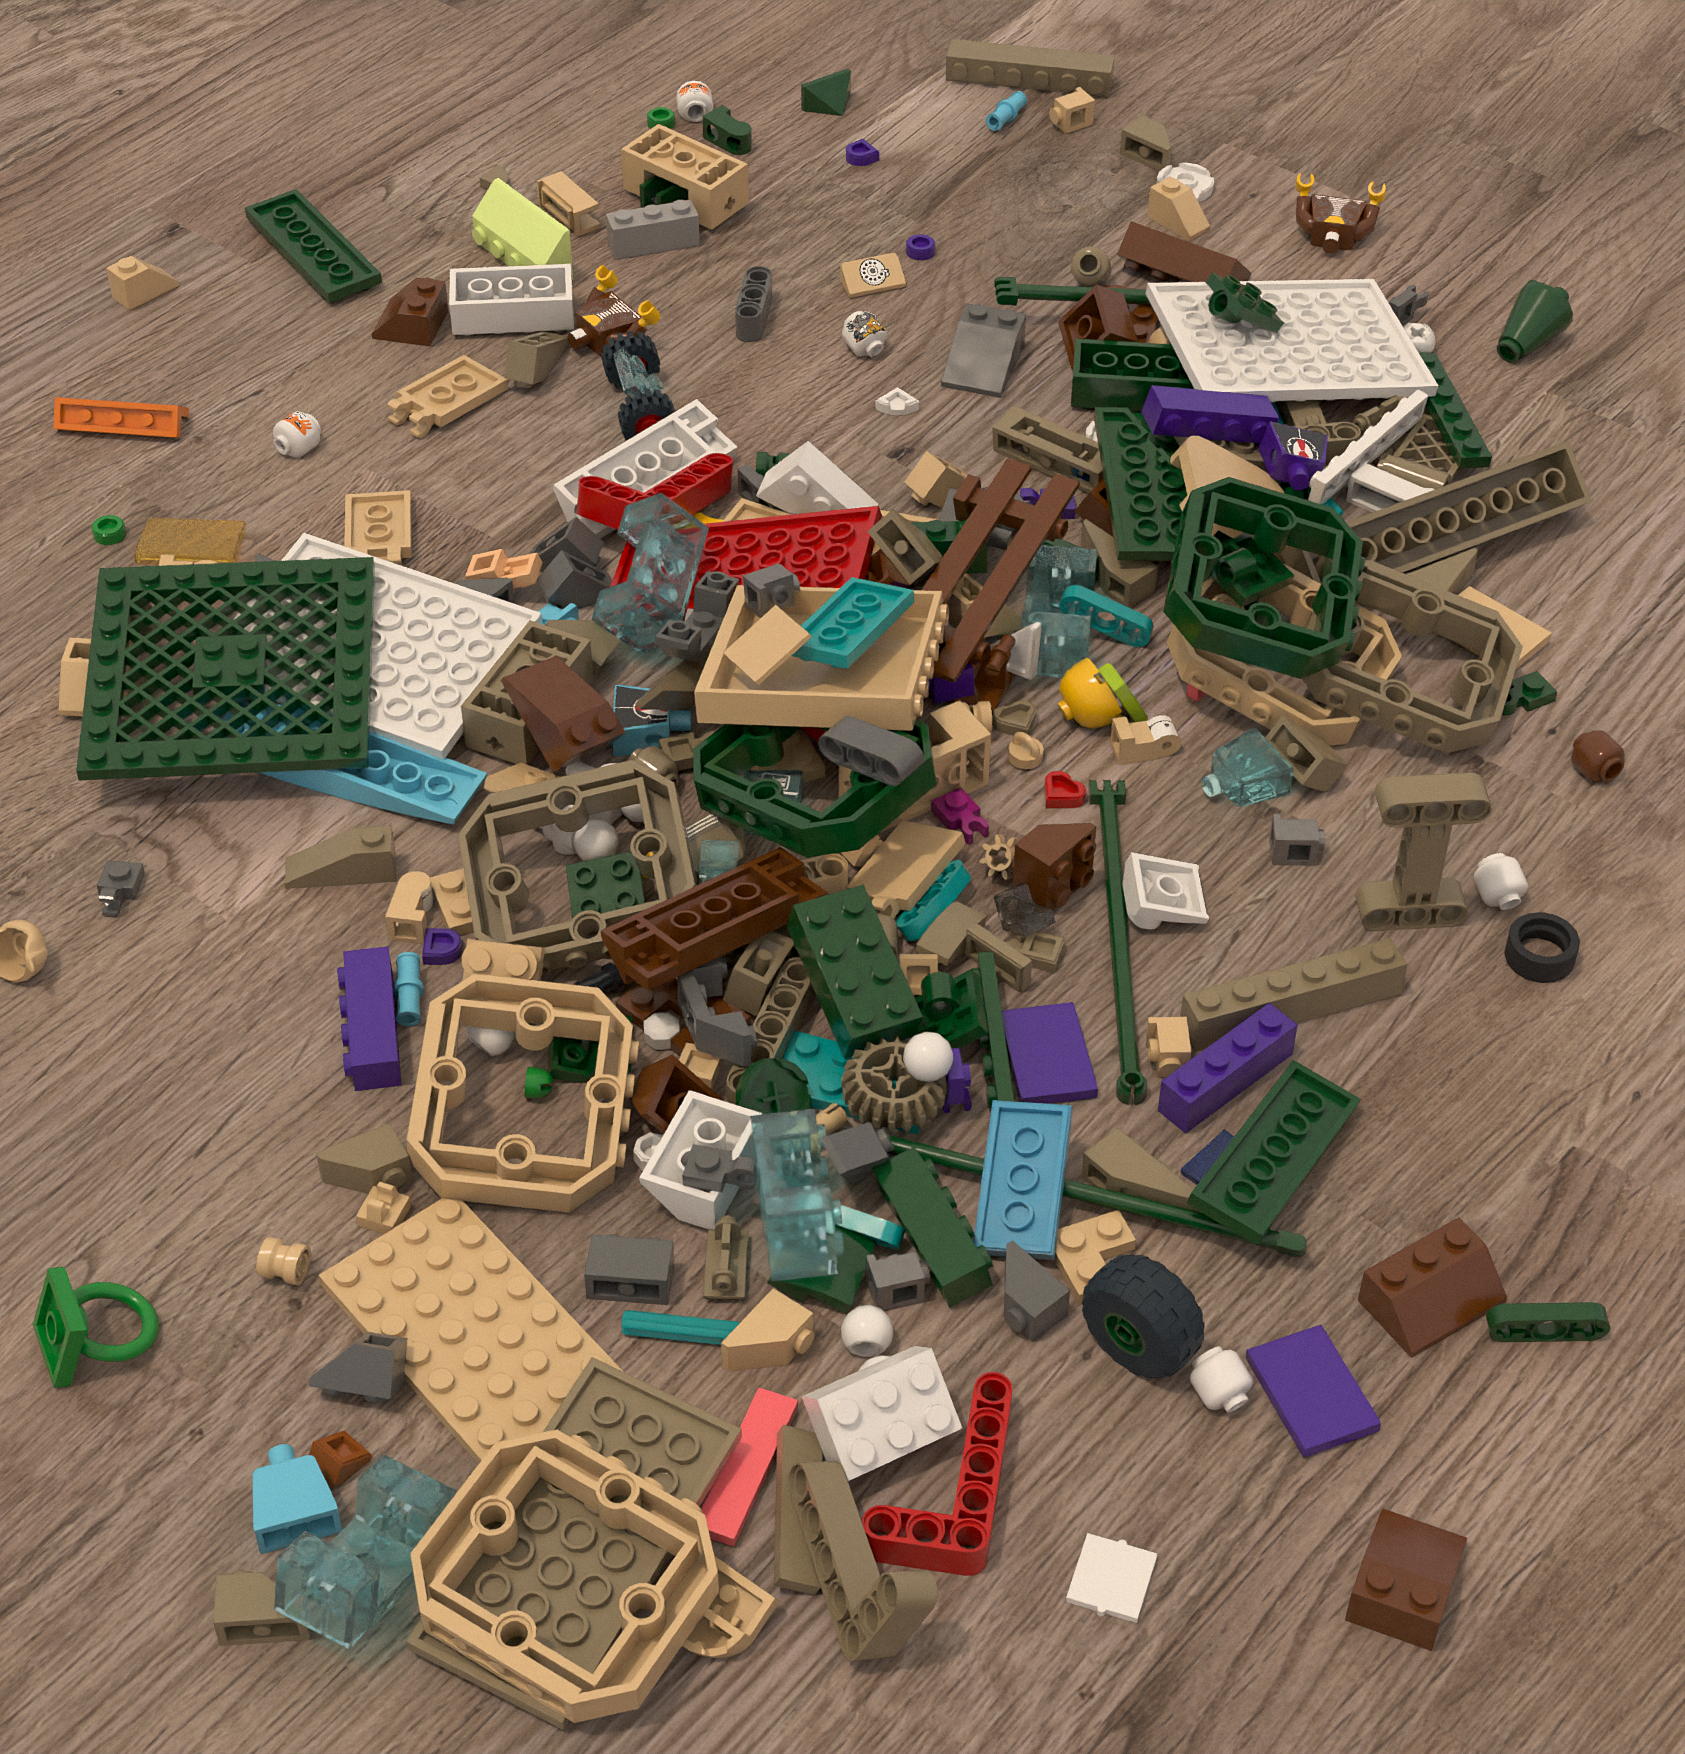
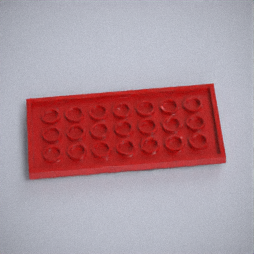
M879 506L677 526L656 538L650 539L629 534L599 616L603 628L656 624L667 622L668 620L685 621L687 608L694 609L695 586L707 571L723 572L727 576L738 578L739 585H743V575L776 564H781L788 571L795 574L799 580L800 587L841 588L851 577L865 580L875 541L867 531L882 519Z

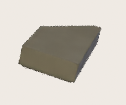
M1029 929L1016 934L1015 939L1006 943L1031 959L1032 968L1055 973L1065 948L1066 938Z

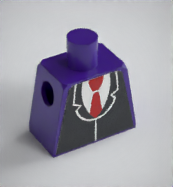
M1270 421L1259 445V451L1269 476L1275 480L1290 483L1291 487L1295 490L1309 488L1311 478L1317 471H1322L1325 464L1328 437L1324 434Z

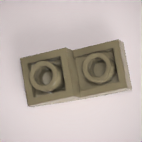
M954 901L928 927L916 944L915 951L921 954H937L938 964L947 966L964 953L967 928L975 922L984 928L987 915Z

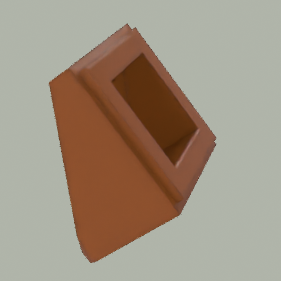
M346 1431L313 1441L309 1455L315 1457L331 1490L342 1485L372 1458V1454Z

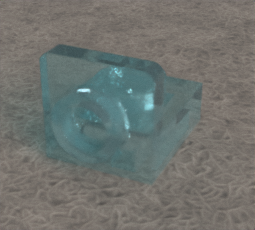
M702 840L701 860L698 867L700 884L738 867L739 841Z

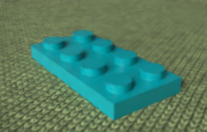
M851 577L801 625L812 637L791 656L798 657L803 661H816L829 664L834 668L848 669L914 603V590Z
M794 1031L782 1059L796 1064L806 1075L809 1083L807 1085L808 1094L811 1095L810 1107L824 1110L832 1103H836L838 1107L841 1106L847 1117L859 1120V1116H851L849 1105H845L843 1100V1088L841 1087V1078L845 1072V1065L847 1060L852 1059V1056L843 1058L837 1041ZM896 1081L893 1082L892 1089L896 1088ZM913 1124L908 1133L918 1135L921 1128ZM896 1128V1130L905 1132L903 1128Z

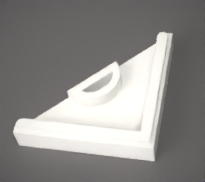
M1035 622L1011 634L1015 638L1016 643L1010 651L1011 658L1007 664L1008 672L1032 680L1037 675L1042 623ZM1001 640L991 644V650L995 645H998Z

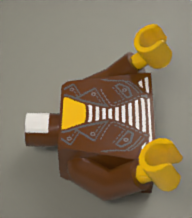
M1299 173L1295 183V189L1300 193L1296 202V222L1303 232L1309 235L1311 245L1322 247L1327 253H1335L1339 249L1351 250L1356 241H1361L1374 231L1380 210L1378 203H1381L1386 198L1385 184H1383V189L1380 193L1373 192L1374 181L1369 184V204L1365 200L1312 194L1310 197L1308 194L1312 190L1314 176L1310 174L1309 184H1303L1300 181L1301 173Z
M604 265L600 266L595 273L596 278L600 282L597 288L593 287L586 302L575 314L576 330L568 333V341L573 349L577 350L587 345L599 356H601V353H604L603 347L605 344L610 346L608 340L611 337L618 340V333L622 332L623 337L628 336L627 331H633L634 336L639 331L643 333L645 338V332L648 330L646 326L648 324L654 325L660 320L659 311L649 300L640 304L637 313L612 291L605 293L606 289H611L617 285L618 278L613 270L609 272Z

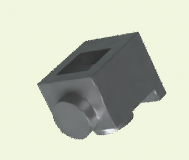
M781 564L743 575L745 606L759 618H762L775 605L781 610L795 605V594L800 592L799 580L795 574L788 571Z
M1273 814L1269 837L1272 865L1315 866L1318 851H1323L1325 845L1324 829H1318L1317 820L1281 819L1280 814Z
M916 1252L903 1255L893 1254L880 1260H876L874 1254L866 1256V1283L875 1307L886 1311L924 1302L925 1285L930 1284V1274L926 1261H919Z

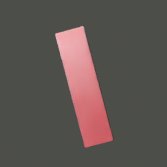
M758 1388L740 1426L742 1438L712 1485L701 1508L706 1517L711 1540L735 1547L777 1456V1432L783 1425H791L798 1410V1400Z

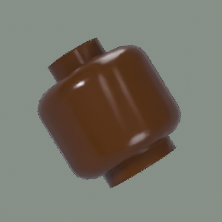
M1596 730L1590 733H1583L1574 741V749L1571 754L1572 764L1590 781L1609 782L1616 778L1623 770L1625 765L1624 749L1606 732Z

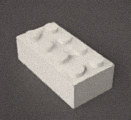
M571 264L450 269L449 307L452 335L469 336L485 333L503 334L508 332L532 333L535 331L560 332L574 330Z

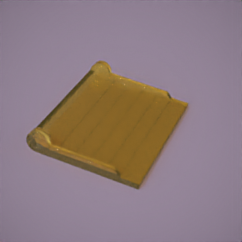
M148 518L134 552L135 562H142V559L160 560L161 555H175V560L180 561L213 560L215 562L235 563V555L243 535L245 521Z

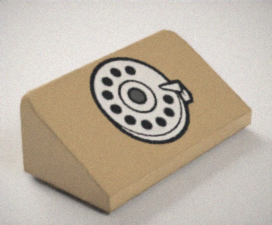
M896 253L844 262L840 265V282L850 298L906 287L904 274Z

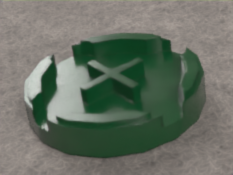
M763 1058L751 1064L741 1075L736 1088V1105L762 1113L763 1136H781L794 1129L797 1122L807 1116L811 1105L807 1077L796 1064L786 1059Z

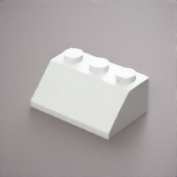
M689 1090L640 1175L639 1180L678 1220L709 1230H715V1224L725 1215L739 1187L725 1183L723 1192L683 1186L682 1175L692 1145L732 1151L733 1160L741 1156L755 1159L763 1145L762 1113Z

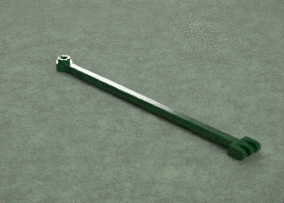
M997 277L994 280L996 299L1000 305L1017 306L1018 299L1078 302L1093 288L1017 284L1016 277ZM1108 288L1123 293L1126 304L1151 305L1145 294L1146 290Z
M1089 780V804L1099 805L1121 1073L1116 1082V1097L1123 1104L1129 1105L1131 1085H1134V1104L1137 1105L1146 1098L1147 1080L1140 1073L1126 904L1122 886L1123 869L1117 805H1125V780H1117L1116 790H1111V780H1103V790H1097L1096 780Z
M888 1135L895 1148L889 1152L890 1154L899 1155L915 1146L921 1158L924 1160L929 1157L934 1165L978 1176L983 1174V1158ZM1068 1179L1064 1180L1062 1197L1253 1244L1201 1212ZM1269 1229L1258 1244L1259 1246L1275 1249L1277 1253L1293 1257H1303L1307 1251V1241L1304 1236L1284 1230L1278 1232Z

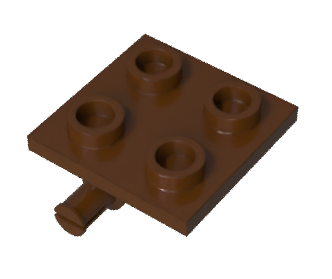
M1004 634L999 644L992 648L988 660L984 664L978 662L976 666L972 665L974 668L975 695L946 701V703L952 704L960 700L968 705H976L979 701H990L993 715L994 710L998 708L1016 675L1007 671V664L1011 658L1010 651L1016 643L1015 638L1010 634Z

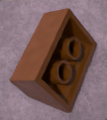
M1460 1217L1365 1270L1358 1296L1360 1304L1411 1358L1484 1316L1494 1306L1506 1303L1507 1300L1487 1245Z

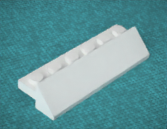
M696 399L555 483L553 490L567 522L577 517L601 539L614 531L615 528L578 515L577 500L580 478L597 476L641 492H646L708 454L723 453L734 457L738 447L716 427L718 418Z

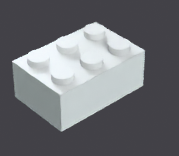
M913 1346L802 1396L826 1461H838L842 1465L848 1481L962 1429L933 1350L928 1347Z

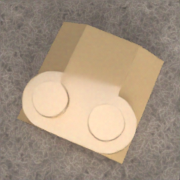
M467 939V946L462 954L463 980L475 973L541 981L545 948Z

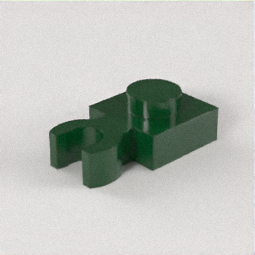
M1538 671L1512 680L1502 714L1504 716L1511 715L1519 706H1522L1528 712L1555 702L1557 691Z

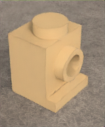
M1081 87L1075 88L1074 93L1055 98L1054 108H1051L1049 111L1050 119L1065 134L1091 126L1094 123L1095 100Z
M1148 1017L1145 1045L1148 1048L1149 1062H1155L1157 1077L1166 1078L1190 1061L1191 1047L1187 1017Z

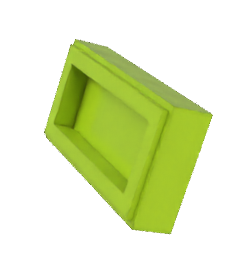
M1107 662L1099 668L1101 676L1134 722L1148 721L1147 714L1111 663Z

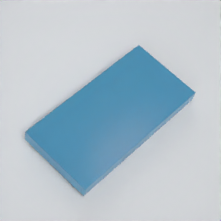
M993 1100L974 1231L975 1237L973 1239L975 1246L983 1245L989 1255L1006 1257V1245L1013 1240L1033 1259L1055 1260L1073 1116L1072 1105Z

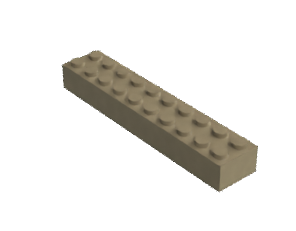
M1568 440L1346 523L1362 540L1361 556L1366 558L1365 561L1372 560L1405 574L1572 511L1591 502L1592 499ZM1285 546L1281 553L1286 565L1321 584L1325 557L1291 546Z

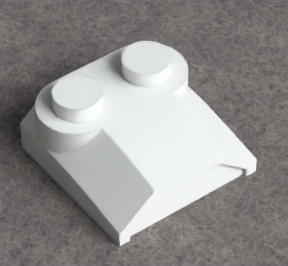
M1131 852L1125 863L1122 882L1127 914L1136 926L1144 929H1155L1160 926L1162 921L1206 924L1209 920V915L1206 914L1198 873L1199 865Z

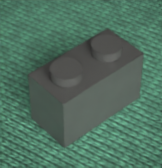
M614 1234L606 1236L591 1235L584 1273L586 1298L668 1305L675 1266L673 1241L661 1240L659 1238L621 1237Z

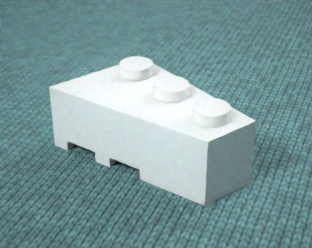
M809 441L766 472L756 495L792 515L878 506L874 499Z

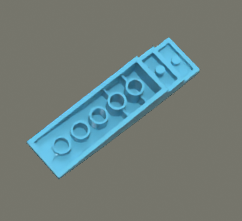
M243 700L238 705L245 708L251 703ZM299 708L291 715L297 719L306 712ZM263 710L255 717L262 720L270 713ZM228 711L222 720L226 722L234 715ZM316 720L308 727L315 731L323 724ZM280 722L272 729L279 733L287 726ZM245 723L237 731L243 734L251 727ZM371 731L369 733L368 768L260 772L295 785L346 800L453 825L487 777L486 772L446 757L442 760Z

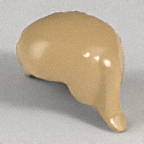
M11 920L0 927V976L11 982H23L31 979L45 965L48 956L45 938L40 929L32 922L27 920Z

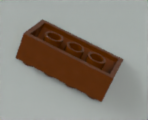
M1132 221L1117 253L1125 261V267L1140 272L1141 268L1150 270L1152 277L1162 281H1166L1169 277L1177 280V282H1206L1212 272L1223 277L1229 274L1238 281H1248L1252 274L1235 258Z

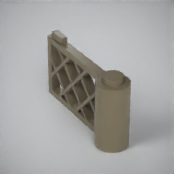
M1423 414L1421 420L1409 429L1411 432L1394 455H1388L1385 460L1380 459L1376 467L1420 487L1433 488L1434 490L1451 484L1461 470L1453 456L1445 454L1450 452L1446 443L1438 444L1436 442L1444 440L1439 430L1428 432L1425 428L1429 427L1438 430L1432 416ZM1425 442L1428 446L1417 447L1415 443ZM1435 454L1437 458L1427 459L1425 456ZM1415 457L1417 461H1410L1404 458ZM1445 467L1448 472H1444L1435 468Z

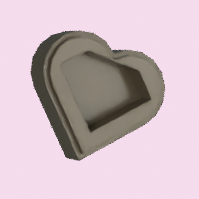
M1024 700L1016 701L1011 706L998 707L993 712L992 725L997 731L1014 735L1016 732H1024L1029 735L1035 722L1036 708L1031 702Z

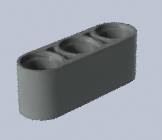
M754 266L745 272L735 307L736 337L740 341L755 342L763 336L772 303V272L767 267Z
M852 716L843 717L818 740L820 750L828 760L891 786L899 785L924 762L923 752L914 741Z

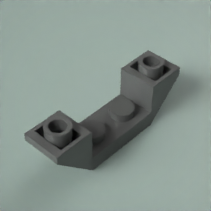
M707 571L695 586L693 612L685 622L668 620L655 636V643L667 656L700 664L714 644L735 589L739 585V579L727 576L723 572Z
M718 957L678 976V1004L696 1049L743 1067L750 1066L751 1049L757 1048L754 1027L747 1025L742 1011L715 1015L714 1008L707 1007L708 997L722 995V980L728 977L725 958Z

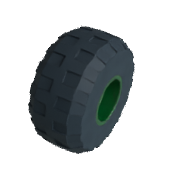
M1143 1255L1116 1256L1098 1270L1084 1287L1082 1313L1091 1335L1095 1337L1098 1345L1104 1352L1106 1351L1115 1362L1127 1368L1129 1372L1150 1379L1170 1377L1183 1368L1202 1347L1205 1329L1202 1310L1190 1289L1182 1283V1280L1175 1273H1172L1160 1262L1153 1261Z

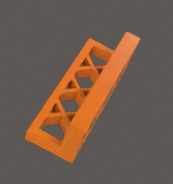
M55 397L53 429L180 438L181 417H189V408L176 405Z

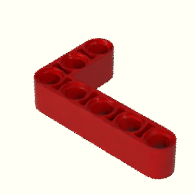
M723 453L708 454L646 492H641L597 476L582 477L578 482L577 513L584 518L640 538H656L731 491L733 458Z
M987 1372L982 1374L975 1382L953 1515L889 1505H876L869 1508L863 1515L862 1524L875 1562L963 1576L976 1575L986 1567L1011 1415L1012 1383L1004 1374ZM988 1434L991 1435V1437H985L981 1435ZM981 1470H982V1471H985V1472H987V1473H982V1474H980V1473H977V1472H975V1471H981ZM977 1507V1508H980V1509H982V1510H980V1511H972V1510H969L968 1508ZM885 1532L888 1533V1535L879 1536L874 1533ZM921 1538H927V1539H930V1540H932V1541H931V1542H921V1541H918V1540L921 1539ZM963 1545H972V1546H975L976 1548H974V1549H966V1548H963V1547H961V1546H963Z

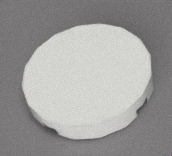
M1179 163V167L1172 168V165H1168L1159 171L1157 176V183L1171 176L1190 187L1198 202L1210 197L1214 189V178L1210 177V172L1197 164Z

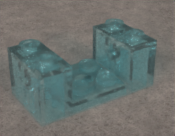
M662 493L625 506L617 534L636 547L635 555L627 581L599 592L591 620L639 653L658 648L659 646L655 643V636L668 620H683L709 527ZM661 566L665 568L667 576L663 573Z
M1042 545L1028 567L1025 609L1022 613L1021 629L1035 622L1042 623L1036 676L1063 678L1066 671L1086 657L1088 658L1091 616L1063 614L1059 604L1063 591L1068 586L1079 585L1094 591L1097 549Z
M814 1109L750 1116L753 1158L757 1160L754 1170L757 1173L755 1183L771 1280L781 1281L838 1274L837 1257L844 1256L842 1232H835V1225L842 1224L840 1199L832 1200L829 1183L822 1184V1180H829L827 1157L820 1156V1149L825 1148L821 1141L822 1138L826 1137L825 1124L817 1125Z
M383 1454L358 1478L355 1518L330 1543L304 1531L277 1557L274 1610L350 1649L415 1581L410 1553L455 1496L457 1490Z

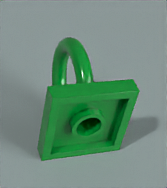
M65 1266L48 1268L32 1325L54 1388L71 1386L80 1353L99 1361L122 1362L144 1354L153 1345L159 1331L158 1316L151 1303L139 1292L127 1286L111 1282L90 1283L73 1290ZM94 1299H112L122 1302L131 1307L140 1317L142 1323L141 1332L133 1341L121 1345H107L93 1341L87 1337L88 1320L85 1309L81 1305Z

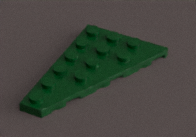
M1095 407L1093 417L1117 560L1173 561L1182 513L1179 504L1188 496L1183 473L1177 467L1170 464L1171 458L1162 447L1157 449L1148 438L1149 432L1136 421V417L1128 408ZM1219 530L1214 534L1220 543L1232 539V537Z

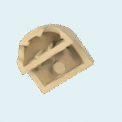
M715 1557L718 1570L719 1593L682 1646L692 1653L703 1657L726 1658L741 1653L752 1644L780 1601Z

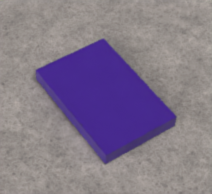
M1073 1002L1001 1011L1007 1055L1020 1102L1051 1104L1097 1098L1098 1087Z
M1322 1325L1246 1350L1245 1359L1303 1458L1379 1432L1381 1426L1379 1418Z

